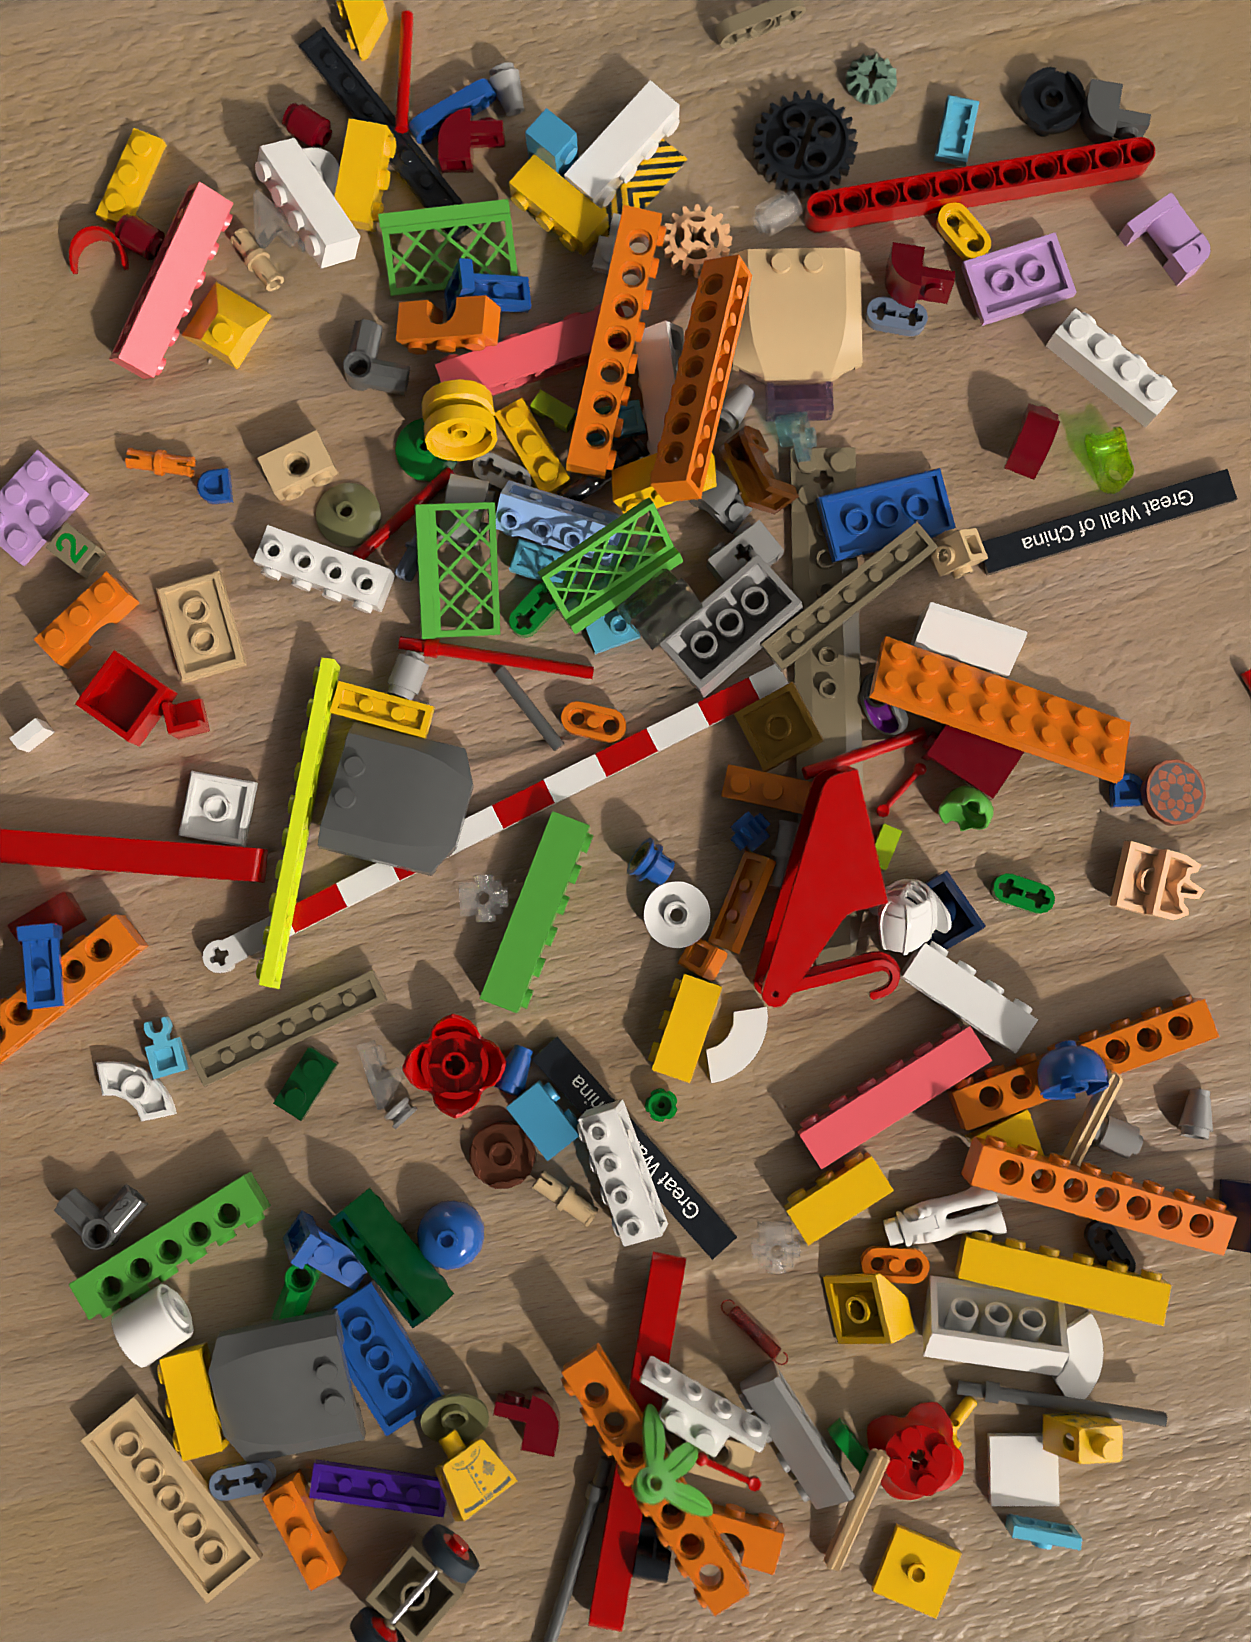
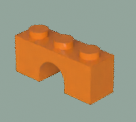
M486 295L457 297L453 316L450 320L443 323V311L429 300L399 302L396 341L408 348V352L418 355L426 354L427 350L452 353L457 348L481 351L486 346H497L501 307Z
M106 571L38 634L34 641L55 663L70 669L92 648L89 640L99 628L108 623L117 625L140 602L117 578Z
M298 1469L272 1484L262 1499L310 1591L339 1576L348 1559L333 1530L325 1532L319 1524L314 1511V1501L316 1499L309 1498L310 1487L302 1471Z
M705 1496L713 1508L712 1515L708 1517L718 1533H731L742 1541L739 1551L741 1566L774 1575L785 1536L783 1524L779 1522V1519L766 1513H759V1516L745 1513L746 1510L743 1507L731 1503L726 1504V1507L713 1503L711 1498ZM691 1533L681 1538L683 1543L688 1546H694L700 1541L698 1536Z

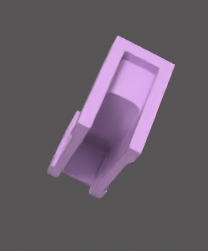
M1172 192L1129 221L1118 236L1126 247L1148 232L1167 257L1168 261L1163 268L1176 286L1194 275L1210 254L1208 240L1186 214Z

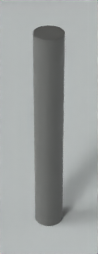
M506 667L500 668L494 675L553 751H557L565 743Z

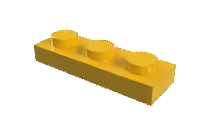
M133 128L96 211L99 219L117 225L123 215H136L165 150L166 143L163 139Z
M523 398L495 412L497 422L523 466L531 475V479L537 489L553 494L571 484V479Z
M338 681L330 713L426 739L435 708L427 704Z

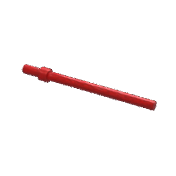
M400 636L398 649L424 653L425 657L438 658V655L586 679H593L594 666L442 643L437 638L422 640Z

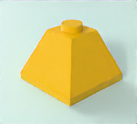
M215 282L182 333V336L218 359L238 369L271 318V315Z
M880 1273L826 1275L823 1277L838 1344H892L915 1332L908 1297Z

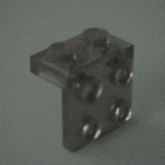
M661 569L620 604L617 612L653 650L703 606L690 586L682 578L678 580L668 569Z

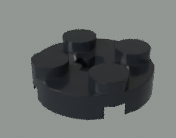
M1056 67L1042 68L1034 72L1027 79L1020 93L1018 104L1021 117L1040 137L1060 134L1069 130L1075 125L1083 110L1085 102L1084 87L1077 76L1069 71L1063 73L1055 71ZM1047 95L1052 99L1056 97L1059 99L1056 107L1048 106L1045 103Z

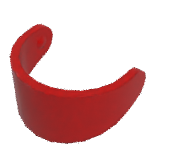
M88 226L79 230L74 235L69 247V261L73 274H78V262L82 251L88 245L98 241H108L117 245L120 251L122 267L124 270H129V259L125 248L116 236L106 228Z

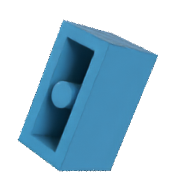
M546 108L525 131L528 159L533 154L537 155L564 178V174L578 160L577 134Z
M539 1080L506 1108L545 1159L549 1161L579 1137L577 1129L579 1121L570 1109L564 1112L557 1103L560 1096L549 1082L543 1085Z

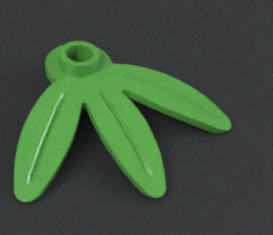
M647 1404L642 1423L643 1452L646 1467L642 1468L633 1480L634 1495L639 1501L646 1504L654 1505L666 1499L669 1503L692 1515L711 1516L713 1508L704 1494L690 1485L676 1482V1479L685 1475L694 1466L698 1458L699 1448L686 1442L674 1449L664 1460L665 1433L662 1420L657 1409L652 1404Z

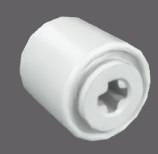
M164 1284L157 1285L116 1312L111 1318L113 1332L120 1347L130 1360L140 1367L148 1366L190 1338L193 1334L192 1317L186 1303L177 1292Z

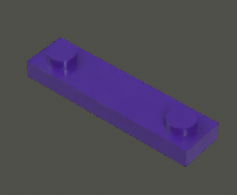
M318 1459L314 1462L309 1498L437 1517L445 1516L447 1501L438 1477Z

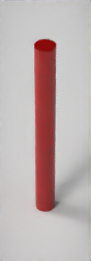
M409 10L401 12L395 120V130L399 133H406L408 131L414 18V14Z
M447 466L352 553L353 556L365 560L415 514L414 504H426L448 484L450 475L455 473Z
M920 727L802 767V774L808 780L826 769L842 765L850 766L926 740L927 735L924 728Z

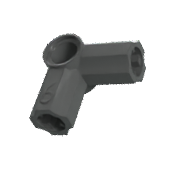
M362 319L355 321L348 355L343 361L348 385L357 391L374 389L405 396L409 383L410 366L377 359L383 327L371 320ZM357 367L367 369L362 375L352 373V370Z
M124 1185L101 1211L78 1188H74L58 1202L54 1211L82 1237V1242L86 1247L99 1250L114 1246L121 1238L124 1230L143 1211L148 1203L137 1190L129 1185ZM100 1224L105 1226L108 1233L104 1242L99 1241L96 1237V1229Z

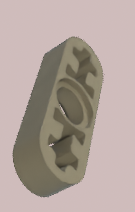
M770 0L722 20L715 27L714 31L721 47L731 48L797 21L805 14L806 8L802 0Z

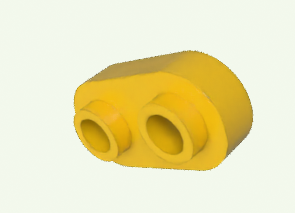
M954 202L946 204L941 208L936 219L937 230L962 260L967 261L988 253L991 247V238L964 205ZM954 220L957 226L951 227L947 221ZM974 244L978 250L971 251L967 245Z

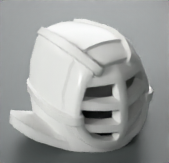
M900 879L886 886L888 903L869 908L872 914L878 916L881 947L884 950L889 949L901 952L903 955H908L909 952L928 942L935 929L942 933H947L951 929V917L945 905L928 885L916 879ZM906 897L913 899L917 903V905L912 901L908 900Z

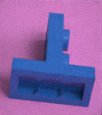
M459 258L444 291L447 321L451 319L455 312L457 297L486 295L501 307V311L528 313L532 307L528 277L474 273L472 259Z
M52 923L17 927L18 941H22L27 1009L65 1006L60 940L63 939L62 926Z
M301 1210L283 1237L290 1263L300 1269H303L305 1264H308L353 1290L357 1288L367 1273L366 1269L344 1241L316 1226L313 1216Z

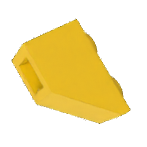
M336 0L342 21L348 19L351 28L345 30L351 50L358 48L361 61L368 59L388 23L383 0Z

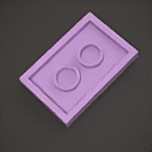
M1056 233L963 261L961 265L982 326L1072 298L1076 294V289Z
M38 449L0 490V547L23 566L33 558L50 539L52 533L69 518L89 495Z

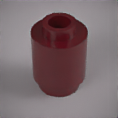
M292 103L286 109L282 124L287 128L289 134L309 147L320 148L329 143L332 137L330 120L305 104Z
M123 215L115 228V236L119 238L120 243L147 260H152L157 256L165 238L163 231L137 215Z

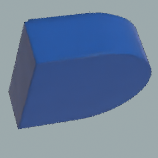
M228 468L208 470L199 477L197 490L206 502L210 504L233 502L231 474Z
M1125 773L1123 779L1117 784L1111 782L1109 787L1110 808L1144 806L1140 792L1142 779L1135 774Z

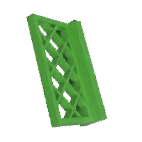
M509 199L378 214L391 296L445 290L455 266L453 268L449 267L437 256L448 241L464 253L461 258L465 259L468 256L482 268L478 274H483L486 271L489 274L496 275L488 269V266L500 252L510 261L511 275L508 276H518ZM505 221L506 236L500 245L497 246L484 235V232L491 223ZM477 224H485L481 231H479L473 226ZM460 226H468L478 234L467 250L451 238ZM453 227V229L450 231L448 235L441 230L443 228ZM435 229L445 239L436 252L432 253L419 241L427 230ZM421 231L416 239L409 234V232ZM403 233L413 241L403 257L392 250L390 235ZM481 237L496 249L485 265L469 253ZM506 242L508 244L509 255L502 250V247L505 245ZM416 245L431 256V259L421 272L406 261ZM393 255L398 260H400L398 264L395 266V268L393 262ZM434 260L450 271L442 283L434 284L424 276ZM402 264H405L418 276L410 287L397 288L395 274ZM421 278L428 283V285L416 286Z
M648 497L537 573L555 602L559 614L576 635L684 561L679 551L674 547L654 502ZM649 512L650 516L645 527L635 526L638 518ZM616 533H622L617 546L607 545L611 536ZM632 534L641 535L637 547H627ZM651 536L661 537L647 547ZM589 551L595 552L590 564L580 563L583 555ZM604 553H614L609 566L599 565ZM623 554L633 555L632 558L619 566ZM561 570L567 571L562 583L550 580L552 576ZM576 571L587 572L582 584L572 583ZM596 573L606 574L592 584ZM568 591L579 592L577 595H575L574 597L565 602Z
M495 502L414 504L421 638L435 639L438 637L501 635ZM474 509H488V524L479 533L465 519ZM450 510L459 521L445 534L436 525L435 511ZM455 510L468 511L463 516H460ZM462 523L476 535L464 550L450 538ZM488 529L489 542L483 537V535L487 532ZM436 530L443 536L438 544ZM479 539L490 548V557L482 566L477 564L467 554ZM446 540L461 553L448 568L438 559L437 550ZM464 556L478 569L466 583L461 581L451 571ZM489 563L491 576L484 570ZM438 564L445 570L440 577L438 575ZM481 572L491 581V590L483 599L468 587ZM448 573L462 585L461 589L450 601L439 592V583ZM465 589L479 601L477 606L467 616L453 605L454 601ZM491 596L492 608L485 603ZM440 598L447 603L441 610ZM484 606L492 613L493 628H478L470 619ZM449 607L464 619L456 629L441 630V616ZM468 623L474 629H462V627Z

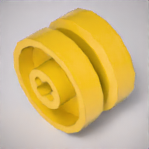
M449 380L431 387L424 394L421 402L424 437L427 449L434 456L450 461H466L481 457L494 448L498 440L494 418V404L492 393L484 385L471 380Z

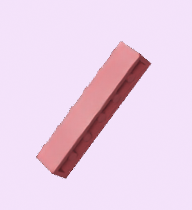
M200 181L188 186L109 358L112 362L143 379L154 378L155 375L158 376L162 372L166 364L164 354L168 346H173L178 338L180 331L177 329L180 319L181 317L185 318L192 307L191 295L194 289H198L205 279L206 272L203 269L207 260H212L219 248V243L216 242L221 231L224 232L232 220V215L229 212L234 203Z
M601 304L597 305L593 311L584 314L580 312L569 314L564 317L563 321L552 325L550 323L539 324L531 332L522 335L519 333L507 335L497 346H486L481 351L471 350V352L460 356L458 354L448 355L442 358L440 363L435 364L440 382L457 379L475 381L484 385L492 393V396L587 365ZM622 306L617 308L616 313L621 317H625ZM613 338L608 342L609 346L616 350L626 346L625 341L621 338Z
M958 1023L950 1026L941 1033L943 1036L941 1040L933 1045L930 1041L920 1045L913 1050L915 1056L908 1061L903 1062L902 1059L895 1061L884 1069L887 1073L878 1080H875L874 1077L865 1080L856 1087L859 1091L848 1099L845 1095H842L828 1105L830 1110L823 1115L818 1116L817 1113H814L801 1121L800 1125L802 1128L796 1132L819 1168L823 1169L991 1062L992 1059L971 1026L963 1025L960 1027Z

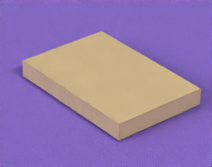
M220 571L156 588L181 682H191L247 665L223 576Z

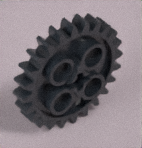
M807 90L805 98L800 99L798 93L794 91L792 101L789 102L782 95L780 107L771 102L769 113L762 112L761 123L756 124L755 134L757 136L753 137V146L756 147L753 158L760 160L758 162V171L767 170L766 182L774 178L776 179V190L786 185L787 195H790L795 188L799 190L800 198H803L806 189H810L812 195L817 193L820 186L824 191L829 190L830 181L838 186L841 182V175L847 176L849 174V165L854 163L856 156L854 152H856L858 142L854 141L857 129H849L852 124V117L842 118L845 112L844 106L837 110L833 108L834 98L824 103L823 93H820L815 100L811 98L810 90ZM815 119L816 122L811 132L810 142L807 144L801 167L797 170L794 166L799 156L800 146L803 144L809 121ZM795 121L800 123L801 127L793 128L788 123ZM827 131L832 136L828 138L819 135V132ZM788 151L792 156L782 157L778 152ZM816 160L819 161L822 164V166L813 167L808 162Z

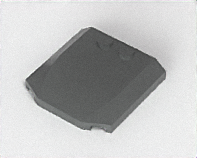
M354 722L346 738L320 825L317 844L319 849L432 876L436 872V868L447 856L450 857L457 849L474 785L466 748Z
M337 1308L220 1331L208 1372L223 1435L247 1463L365 1440L366 1431L359 1402L356 1403L343 1349L344 1336Z

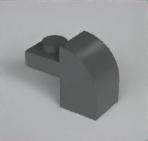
M1091 79L1085 90V102L1080 114V125L1085 136L1094 144L1110 142L1112 137H1116L1119 140L1143 137L1149 128L1151 114L1119 109L1123 84Z
M716 470L717 487L703 491L701 499L688 501L694 507L707 511L726 532L733 534L753 509L752 507L745 506L739 494V488L724 474Z

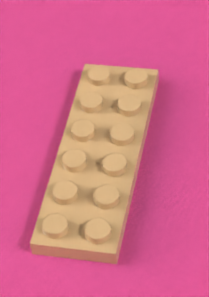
M138 1393L81 1440L82 1444L206 1603L210 1602L263 1556V1553L224 1503L211 1494L209 1484L190 1460L182 1462L181 1453L175 1450L173 1438Z

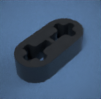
M1098 1220L1090 1221L1084 1230V1237L1099 1264L1107 1266V1261H1114L1110 1255L1114 1252L1121 1260L1126 1259L1124 1264L1128 1266L1127 1271L1135 1273V1260L1116 1228L1112 1224ZM1097 1227L1102 1230L1108 1229L1109 1231L1105 1235L1110 1245L1107 1248L1099 1240H1093L1097 1235L1095 1231Z

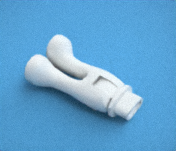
M972 1186L956 1194L915 1204L903 1211L904 1215L900 1211L896 1212V1217L883 1220L890 1247L905 1243L906 1247L911 1246L912 1243H931L977 1230H987L994 1235L1007 1233L1004 1218L998 1204L990 1205L983 1210H978L965 1216L952 1219L946 1218L949 1213L998 1202L996 1192Z

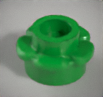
M663 1088L653 1090L650 1094L651 1096L645 1101V1109L650 1113V1117L658 1122L673 1118L677 1112V1098L675 1094L671 1091L666 1092ZM659 1102H664V1108H659Z

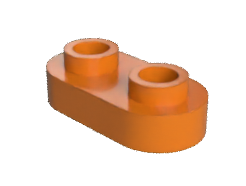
M575 701L566 705L561 714L564 729L575 736L605 743H614L619 741L626 731L625 718L615 709ZM575 714H581L584 717V722L580 725H575L572 722V717ZM606 722H614L616 729L613 732H606L603 728Z
M871 1246L863 1252L860 1259V1266L864 1274L880 1273L890 1283H919L927 1277L930 1268L926 1255L914 1247ZM875 1257H880L883 1260L879 1268L871 1266V1261ZM911 1258L915 1259V1268L911 1270L906 1269L905 1262Z

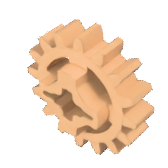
M696 204L692 212L686 206H683L682 216L676 213L671 215L672 224L665 223L664 225L667 227V235H665L663 246L666 247L664 249V257H673L671 260V267L673 269L681 265L682 275L685 276L689 270H693L694 277L698 278L704 260L729 256L730 249L728 247L732 245V236L727 235L730 232V225H721L723 221L722 213L714 217L712 216L711 206L705 212H702L700 205ZM677 234L680 235V240L682 241L679 248L675 242ZM715 234L718 238L717 248L714 247V242L712 241Z

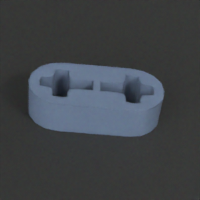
M877 297L869 303L865 313V320L867 325L876 331L911 337L919 335L923 331L928 320V314L926 309L918 303L912 309L899 304L892 298ZM878 308L884 309L885 316L883 320H878L877 314L874 313ZM910 313L915 314V319L917 320L915 326H910L909 320L905 319L909 317Z
M268 1459L252 1463L241 1461L219 1467L211 1476L209 1489L211 1494L219 1500H231L261 1494L267 1491L273 1484L276 1477V1469L274 1464ZM256 1468H259L261 1473L267 1474L262 1483H259L258 1478L247 1480L246 1477L253 1475ZM223 1475H226L227 1480L239 1479L238 1482H234L230 1486L229 1490H226L225 1485H219L218 1483Z

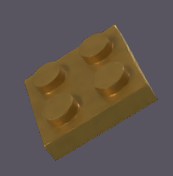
M793 682L734 713L764 772H768L824 742Z

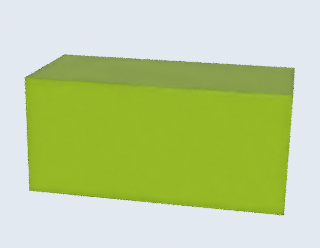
M541 389L530 405L531 412L543 419L545 416L554 420L556 427L566 433L576 419V410Z
M885 823L881 825L875 839L878 860L883 872L887 870L902 834L901 830Z

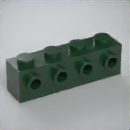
M368 1188L328 1221L412 1329L427 1320L454 1295L445 1278L438 1274L430 1262L425 1259L420 1249L406 1234L403 1225L395 1220L385 1207L383 1200L375 1195L371 1188Z

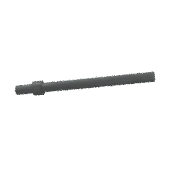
M958 1380L957 1394L984 1398V1402L998 1404L999 1401L1159 1426H1166L1167 1413L1162 1411L1000 1387V1383L985 1381V1384Z
M600 1456L593 1481L588 1483L585 1492L587 1501L543 1642L558 1641L600 1503L604 1502L608 1487L606 1482L613 1460L609 1457Z

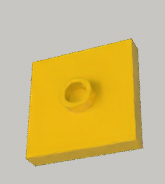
M896 1523L871 1586L872 1592L937 1619L961 1557V1552L959 1549Z

